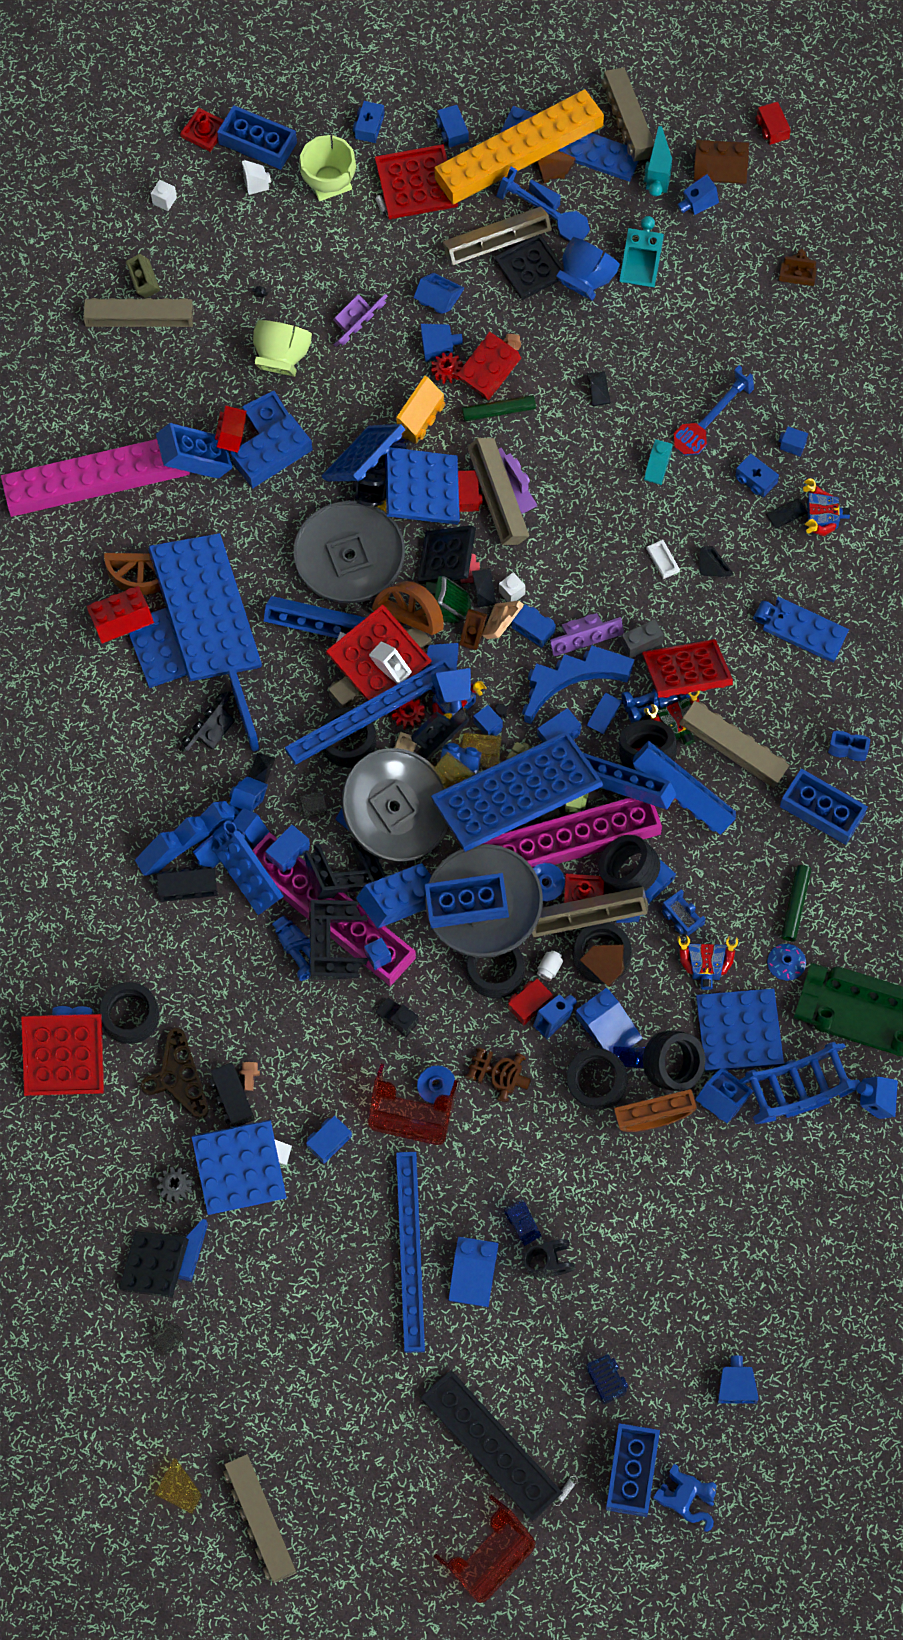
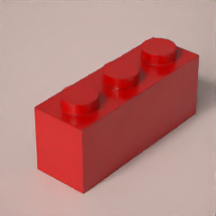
M226 405L224 412L220 411L215 440H218V448L238 453L247 411Z

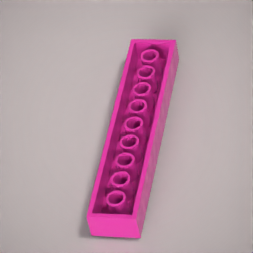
M154 439L1 475L8 509L11 517L187 476L190 475V472L164 466L158 441Z
M627 798L504 833L483 844L497 845L510 849L522 856L534 868L542 863L556 865L602 852L609 843L624 835H636L642 839L661 835L662 825L654 805L633 798Z
M270 832L252 850L283 894V899L308 920L310 900L353 901L345 893H337L334 898L317 899L308 875L306 862L301 857L296 859V864L291 869H287L283 873L266 858L265 851L277 840ZM358 905L357 909L361 916L367 915L364 909ZM368 915L367 922L330 923V938L355 958H367L364 946L382 937L391 953L392 961L376 970L373 969L369 960L364 966L390 987L416 959L414 949L387 927L383 926L377 929Z

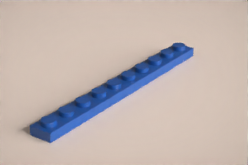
M444 658L285 747V751L294 765L433 689L434 685L431 674L453 671L454 668L447 658Z
M416 1152L396 1153L404 1352L417 1353L425 1352Z

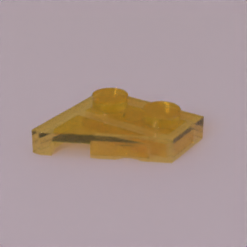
M463 734L462 748L473 747L481 752L480 764L489 769L499 764L501 736Z
M448 751L435 765L438 776L441 777L445 789L476 775Z
M174 1458L155 1495L193 1514L202 1495L177 1459Z

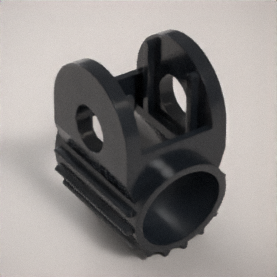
M369 468L362 480L353 481V491L356 492L355 501L364 506H380L384 503L386 498V474L384 470Z
M553 1240L545 1242L540 1246L536 1244L526 1249V1252L523 1253L524 1259L522 1261L529 1275L534 1276L535 1279L540 1278L542 1280V1278L547 1279L548 1276H558L575 1270L574 1263L569 1261L559 1263L557 1257L558 1251L568 1249L567 1247L570 1246L569 1240ZM536 1255L547 1256V1263L543 1268L538 1270L530 1268V1262Z

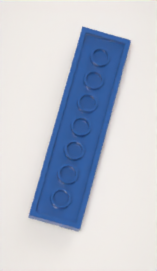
M513 106L501 132L536 114ZM593 133L558 150L575 157V163L629 182L639 161L634 162L632 156L628 154L627 145Z

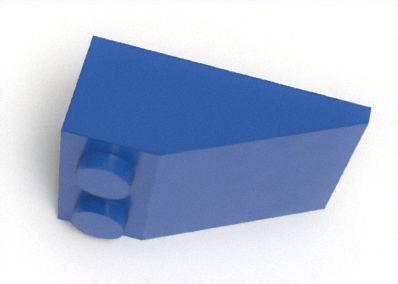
M605 988L576 1010L575 1017L601 1049L614 1053L617 1057L643 1039L619 1001L608 988Z
M458 1237L448 1301L489 1307L498 1243Z

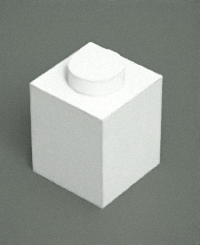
M161 180L158 181L151 192L153 205L169 211L177 198L175 187Z
M513 572L499 583V593L507 602L517 601L525 595V584Z

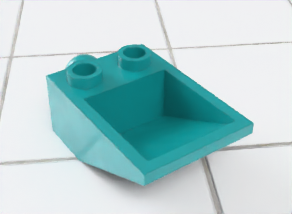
M658 126L650 162H646L644 182L647 183L646 189L654 197L659 196L662 192L667 193L671 177L672 157L662 126Z
M645 216L641 220L643 230L628 228L619 282L655 288L664 234L650 232L655 226V220L651 216ZM635 235L639 236V240L637 242H634L632 240L633 236ZM652 238H655L657 240L656 244L654 245L650 243V240Z

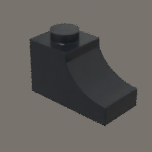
M389 997L376 1011L379 1017L405 1037L419 1023L418 1015L405 1005H400Z

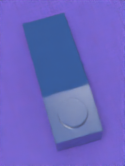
M202 1219L186 1237L189 1241L178 1279L192 1282L208 1226L205 1219Z

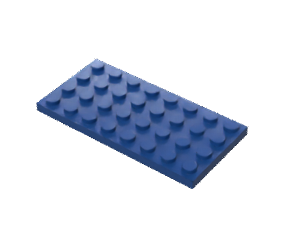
M221 534L149 546L150 557L189 682L229 674L230 670L236 669V672L260 668L262 663Z
M567 731L432 795L431 798L459 844L466 852L602 787L603 784Z

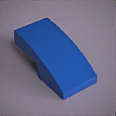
M605 693L587 726L605 734L622 701Z

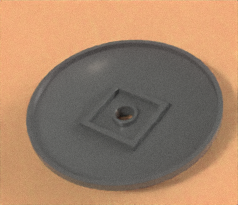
M356 501L337 502L317 510L303 523L294 543L295 566L302 581L317 595L339 603H357L375 598L381 591L390 587L396 581L403 568L405 559L404 539L396 522L391 517H388L387 513L380 508L364 506ZM352 552L355 556L352 559H347L345 554Z
M399 748L377 750L358 761L345 780L342 791V811L346 825L354 839L374 856L393 862L416 860L431 852L441 842L448 829L447 823L431 798L432 795L447 789V786L436 768L420 755ZM390 802H394L397 805L396 812L390 809Z
M482 844L466 852L463 849L456 851L437 867L429 883L503 873L509 912L508 918L432 928L441 941L459 953L482 958L494 957L512 951L532 934L541 916L543 895L537 874L522 856L501 846ZM425 898L426 912L429 919L427 898Z

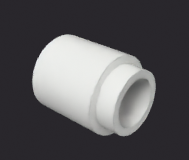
M555 951L546 952L537 968V975L547 981L555 978L563 963L561 955Z

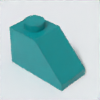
M655 439L644 477L645 481L662 485L672 455L673 444Z

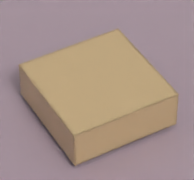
M400 732L394 748L414 752L417 744L412 741L411 735Z

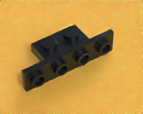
M231 691L221 692L215 698L216 703L213 707L210 706L203 715L205 717L202 721H198L193 726L192 730L194 731L191 735H187L182 740V746L179 749L181 752L188 751L197 739L210 749L216 746L235 721L233 717L222 709L223 705L233 694Z
M461 707L450 719L436 711L411 735L412 741L421 746L416 754L428 761L440 751L469 721L466 709Z

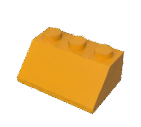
M427 376L423 377L396 417L397 424H402L406 429L402 433V437L415 444L419 439L422 440L424 438L427 427L433 425L436 419L435 415L438 411L441 412L445 406L444 394Z

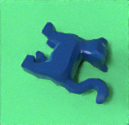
M674 1464L669 1471V1477L678 1484L675 1492H671L668 1490V1486L663 1483L653 1499L664 1507L673 1509L676 1513L683 1516L686 1521L695 1523L704 1520L705 1526L703 1530L705 1532L710 1531L714 1523L712 1516L705 1512L691 1514L689 1508L696 1495L708 1505L713 1506L717 1485L714 1482L701 1483L694 1476L679 1472V1467Z

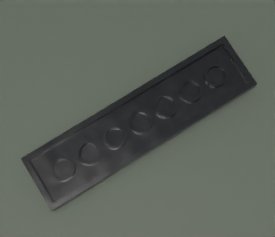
M452 1370L421 1396V1400L532 1522L563 1494L557 1485Z

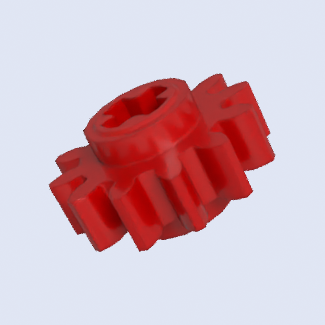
M452 352L449 356L442 353V358L436 356V362L431 363L432 375H435L436 381L442 379L444 384L446 380L452 383L453 378L459 380L457 374L463 367V362L460 361L459 356L453 358Z
M419 699L415 702L411 700L392 711L394 713L392 714V720H397L396 726L403 724L404 730L407 728V725L414 729V724L421 725L420 719L425 718L423 713L424 706H420Z

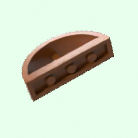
M104 553L107 573L111 581L121 590L126 591L129 588L139 586L143 595L153 594L161 590L158 579L143 583L144 569H151L155 572L150 554ZM113 568H121L118 572L113 570ZM131 568H138L137 583L125 580L122 576Z
M398 582L381 591L373 603V611L383 604L397 621L430 635H434L444 628L443 615L438 602L426 588L415 582ZM399 591L410 595L408 607ZM391 593L395 597L397 603L388 600ZM416 601L422 606L418 611H415Z
M689 1089L614 1108L620 1130L638 1132L677 1122L692 1114L697 1107L692 1090Z

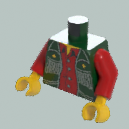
M696 691L693 695L688 693L691 697L690 700L685 698L658 710L656 705L651 704L652 712L650 713L648 708H644V713L650 715V720L661 721L671 727L676 740L681 738L685 746L691 745L695 742L691 732L681 726L679 722L694 701L700 702L699 698H697L700 691Z

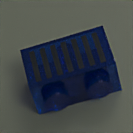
M609 1354L586 1364V1370L604 1405L626 1395V1388H628L625 1378L623 1376L620 1377L617 1372L619 1366L615 1358L611 1359Z

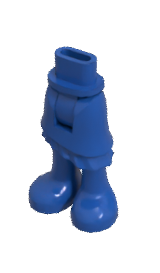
M652 689V692L634 698L630 692H623L621 694L624 708L628 712L631 723L640 721L642 717L646 716L644 708H648L649 712H652L651 705L642 708L637 707L653 702L658 710L685 698H690L688 694L658 698L655 689Z
M282 916L272 924L276 929L275 933L278 935L284 951L290 954L299 967L297 972L298 979L300 981L309 979V964L299 951L303 950L310 960V938L305 936L291 920L288 921L286 916Z

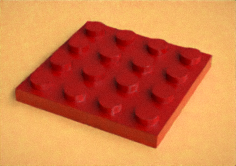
M444 144L375 156L388 219L458 207V203L454 205L451 203L435 180V167L447 161Z
M383 604L325 652L367 701L397 685L376 666L369 656L381 641L396 648L412 671L405 680L421 672L432 662Z
M716 639L642 652L644 663L658 698H667L673 695L733 685V678Z
M102 1014L34 1015L21 1017L24 1096L104 1093Z

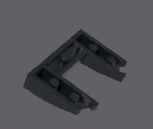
M352 841L351 846L358 871L332 873L320 843L314 845L313 849L315 852L310 854L308 851H305L304 857L316 898H334L337 893L361 891L366 884L385 878L386 875L378 857L366 850L360 849L358 842Z
M310 900L309 980L360 978L361 975L357 972L362 964H367L368 958L330 957V923L368 921L367 915L361 916L357 906L360 904L358 901Z

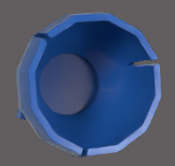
M573 237L567 244L562 256L564 271L560 270L556 277L562 285L593 301L596 296L594 291L610 282L617 273L620 264L606 252L600 258L603 253L601 249L580 238Z

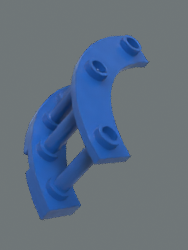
M831 1042L826 1044L823 1050L801 1060H790L784 1066L758 1072L751 1070L745 1073V1077L740 1079L739 1082L740 1084L751 1083L760 1106V1113L753 1116L755 1124L773 1122L777 1120L776 1117L782 1115L789 1118L829 1104V1099L837 1095L842 1098L856 1091L860 1081L847 1078L837 1053L846 1047L845 1044ZM829 1056L840 1079L839 1085L832 1089L828 1087L818 1062ZM809 1065L812 1066L821 1089L820 1094L813 1097L807 1096L797 1071ZM789 1072L800 1098L799 1102L792 1104L786 1103L777 1080V1076ZM769 1079L779 1104L778 1107L771 1108L767 1105L758 1081Z

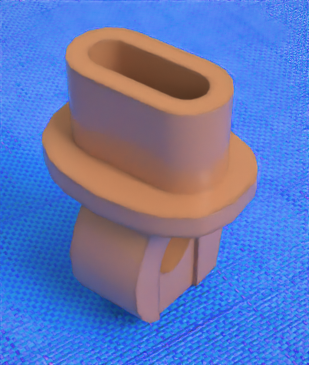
M507 334L503 340L515 350H519L521 347L519 335Z
M256 1062L242 1063V1070L239 1071V1075L245 1076V1091L254 1090V1076L260 1075L258 1063Z

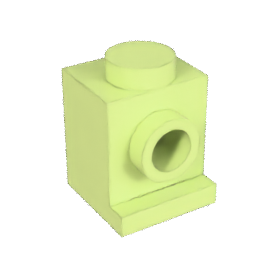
M588 793L566 803L565 812L571 815L581 812V809H585Z

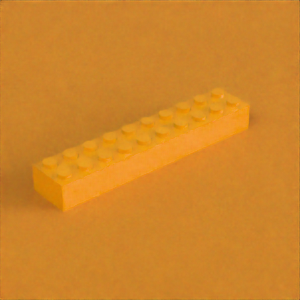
M586 89L436 166L435 180L454 205L502 180L503 177H507L511 166L519 171L603 127L604 114Z

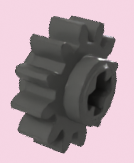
M171 1167V1173L164 1170L165 1177H158V1181L162 1184H159L157 1189L162 1191L160 1193L161 1198L167 1196L169 1203L172 1201V1198L175 1199L176 1203H179V1197L186 1200L185 1193H192L191 1188L188 1186H191L193 1182L188 1179L190 1176L188 1172L183 1174L181 1167L178 1169V1172H175L174 1168ZM173 1182H175L176 1184L178 1183V1187H177V1188H174V1186L172 1187L171 1183H173Z

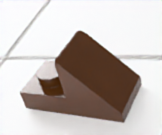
M472 609L467 611L459 645L473 650L478 649L485 629L484 625L487 614Z

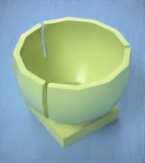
M330 135L319 136L304 146L299 158L301 175L304 181L314 189L319 201L352 190L350 182L356 170L354 151L344 139L333 135V149L331 148Z
M258 320L253 333V344L259 355L255 359L256 366L260 370L295 377L296 369L294 365L307 354L311 344L312 333L296 326L294 327V333H292V325Z

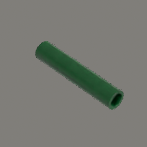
M534 395L463 407L462 413L464 422L534 410L536 409Z
M797 865L782 930L781 938L790 942H795L812 870L806 865Z

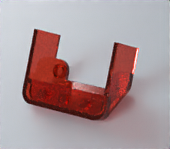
M381 1063L374 1080L368 1119L369 1127L376 1132L433 1145L443 1144L447 1137L454 1109L458 1081L454 1080L449 1096L439 1095L435 1099L434 1106L396 1097V1087L392 1083L382 1081L385 1064Z
M492 1495L488 1498L498 1509L490 1519V1526L494 1532L467 1561L461 1557H454L448 1563L437 1554L433 1556L443 1569L479 1603L486 1602L533 1552L536 1545L535 1539L514 1513Z

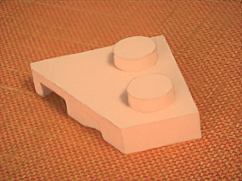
M520 601L496 603L482 636L486 639L499 638L524 604Z

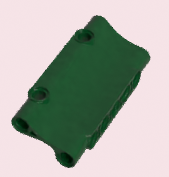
M811 962L794 1019L812 1024L820 1032L886 1051L896 1056H903V986L838 966L828 971V967Z

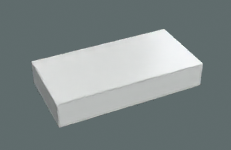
M664 540L646 547L663 579L680 572Z

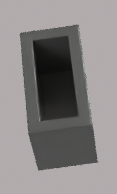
M653 620L622 634L621 645L628 657L632 658L663 644L664 634L656 620Z

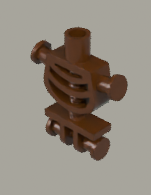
M476 1048V1056L472 1057V1061L475 1063L474 1065H469L468 1068L470 1070L465 1075V1078L476 1081V1074L478 1072L480 1073L478 1083L482 1084L485 1074H492V1086L495 1090L500 1091V1096L497 1097V1100L502 1102H509L507 1098L508 1093H513L515 1086L528 1089L531 1079L520 1075L522 1071L520 1064L522 1060L525 1061L526 1059L522 1054L516 1052L514 1060L502 1058L493 1067L490 1066L493 1052L490 1051L487 1059L484 1060L483 1057L488 1052L485 1049ZM502 1065H506L503 1070L499 1069ZM495 1076L500 1078V1085L495 1082ZM503 1079L507 1080V1086L503 1085Z

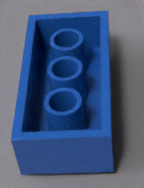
M234 105L217 132L220 145L280 170L297 144L295 130Z
M290 414L241 445L238 453L230 452L231 460L253 489L313 450L312 440Z
M169 423L156 433L164 466L217 479L233 468L228 450L217 447L218 440H215L216 434Z
M802 768L782 797L780 804L782 809L847 845L863 820L868 806Z
M421 863L366 884L356 899L378 929L426 910L425 884L429 883L431 875Z
M503 873L425 884L431 928L509 917Z
M619 1423L606 1504L607 1511L647 1517L660 1430Z

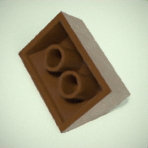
M696 140L694 181H698L708 174L713 182L746 184L749 143Z

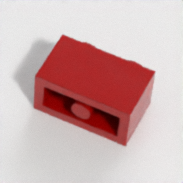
M778 101L758 107L755 118L758 126L761 125L763 138L767 139L770 145L789 139L791 129Z
M458 471L459 512L479 511V505H483L482 494H479L481 485L476 471Z
M538 978L534 982L529 981L523 987L524 990L521 993H515L508 1000V1009L523 1025L537 1015L541 1008L553 1000V994Z

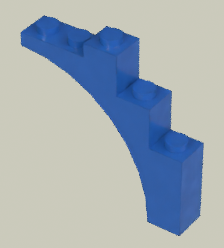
M591 645L590 651L585 652L583 660L564 654L562 661L558 660L555 669L536 664L534 670L531 669L528 675L530 687L532 688L528 697L530 702L525 704L522 711L524 722L532 724L537 712L544 703L555 693L569 685L592 679H614L628 682L634 667V659Z
M226 801L213 802L201 816L188 817L174 831L160 833L135 859V862L143 875L157 874L184 851L209 838L224 822H233L242 809L228 805Z

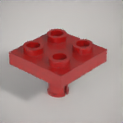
M198 108L181 131V138L211 152L218 142L217 132L224 120Z
M566 874L564 903L603 895L604 881L601 876Z

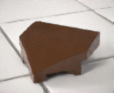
M557 150L536 161V168L542 176L543 183H549L551 179H565V174L569 173L576 158Z
M803 249L798 250V253L791 257H784V262L781 264L779 281L814 286L817 272L816 261L810 260L805 255L806 252Z
M624 945L593 946L580 961L610 987L625 970L623 964Z

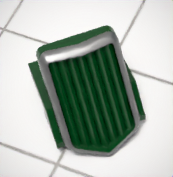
M439 576L437 582L426 581L425 588L438 602L442 611L443 621L447 623H460V619H464L467 611L472 609L470 596L465 588H462L445 576Z

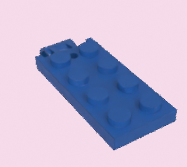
M779 596L775 606L767 601H761L753 617L756 622L764 625L763 630L833 663L849 629Z
M226 821L218 827L213 834L220 845L215 846L213 851L257 915H260L284 896L241 833L237 831L236 825L231 821Z

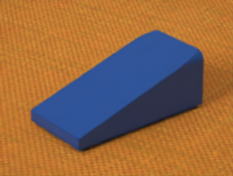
M533 180L529 181V191L537 199L557 210L560 206L561 196Z

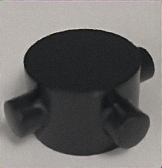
M257 286L252 290L256 297L264 298L268 295V292L262 286Z
M496 704L495 713L499 717L506 718L509 706Z

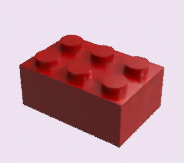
M489 332L458 372L457 376L460 381L489 401L520 361L521 356L517 350Z
M139 586L129 588L124 592L111 595L109 598L86 606L102 644L154 623Z

